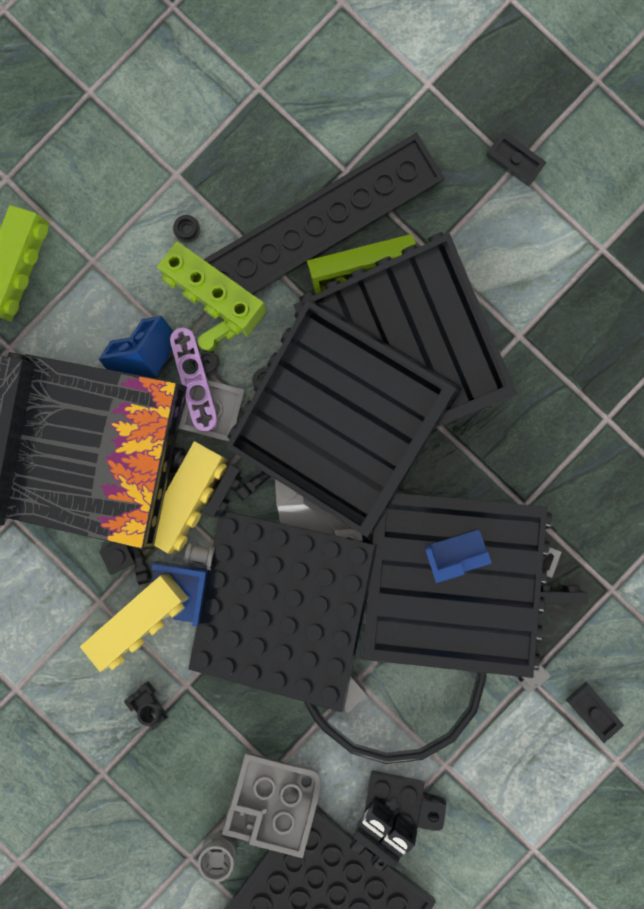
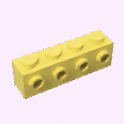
M195 441L193 442L165 492L154 546L168 554H176L177 551L180 552L184 548L188 540L186 535L190 528L195 527L201 517L199 512L204 503L207 504L214 494V489L212 488L217 479L221 480L227 471L228 466L226 463L228 459Z
M169 573L160 575L85 641L80 648L99 672L108 668L113 671L125 661L122 656L129 650L131 653H134L145 643L143 638L150 633L153 636L165 626L162 622L169 615L172 618L178 615L185 608L183 603L189 597Z

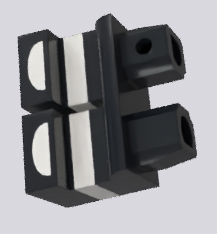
M375 799L357 823L350 849L356 854L362 855L368 848L374 853L370 861L372 866L382 872L389 865L395 868L405 852L409 853L415 846L417 830L398 816L394 819L395 814Z

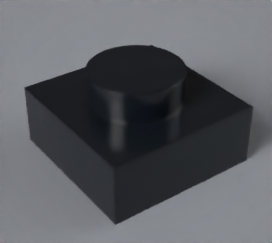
M115 543L99 551L110 575L135 564L129 546Z

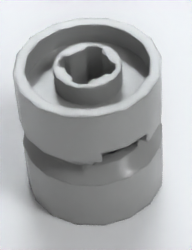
M217 832L208 836L204 841L198 859V869L206 880L220 882L230 876L237 853L236 842L232 837L222 835V832Z

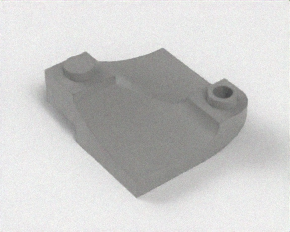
M275 479L276 503L280 523L364 542L363 534Z
M245 752L225 816L222 835L249 841V845L303 858L321 788L318 773L313 768L289 764ZM305 776L311 778V782L308 785L301 783L302 778Z

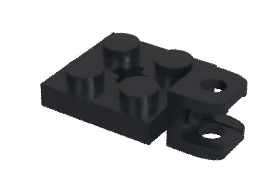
M372 770L365 812L376 799L395 814L394 819L397 816L415 830L422 828L439 831L443 829L447 802L441 796L423 792L425 781ZM392 797L397 798V803L401 804V808H396L395 811L386 805V801L390 802Z

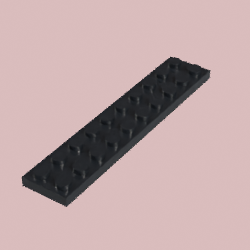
M416 132L203 260L254 295L306 264L307 260L316 258L440 184L445 178Z

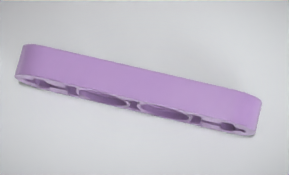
M178 328L171 334L170 343L181 383L187 386L185 397L192 422L198 430L209 432L217 426L218 415L195 335L189 329ZM181 334H184L187 338L190 337V341L187 342V348L189 352L194 350L195 354H186L180 358V353L185 354L182 345L176 343V341L180 340ZM193 359L198 363V370L194 374H186L183 370V365L187 360ZM198 385L203 386L206 392L205 397L200 401L193 400L190 393L191 389ZM209 402L210 407H204L208 416L212 415L213 420H210L209 426L205 427L203 423L198 422V419L202 418V413L199 408L194 410V405L200 406Z

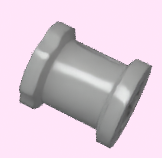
M188 542L184 565H199L211 571L215 547L205 548L196 546L193 542Z

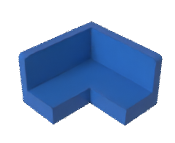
M162 316L142 319L129 338L110 341L98 360L107 370L149 378L156 377L172 352L170 337L173 330Z
M479 530L425 546L436 583L465 575L464 572L492 564Z
M161 561L152 563L151 569L154 570L152 582L160 575L169 573L189 597L183 603L185 608L173 620L192 622V626L198 627L201 619L208 570Z

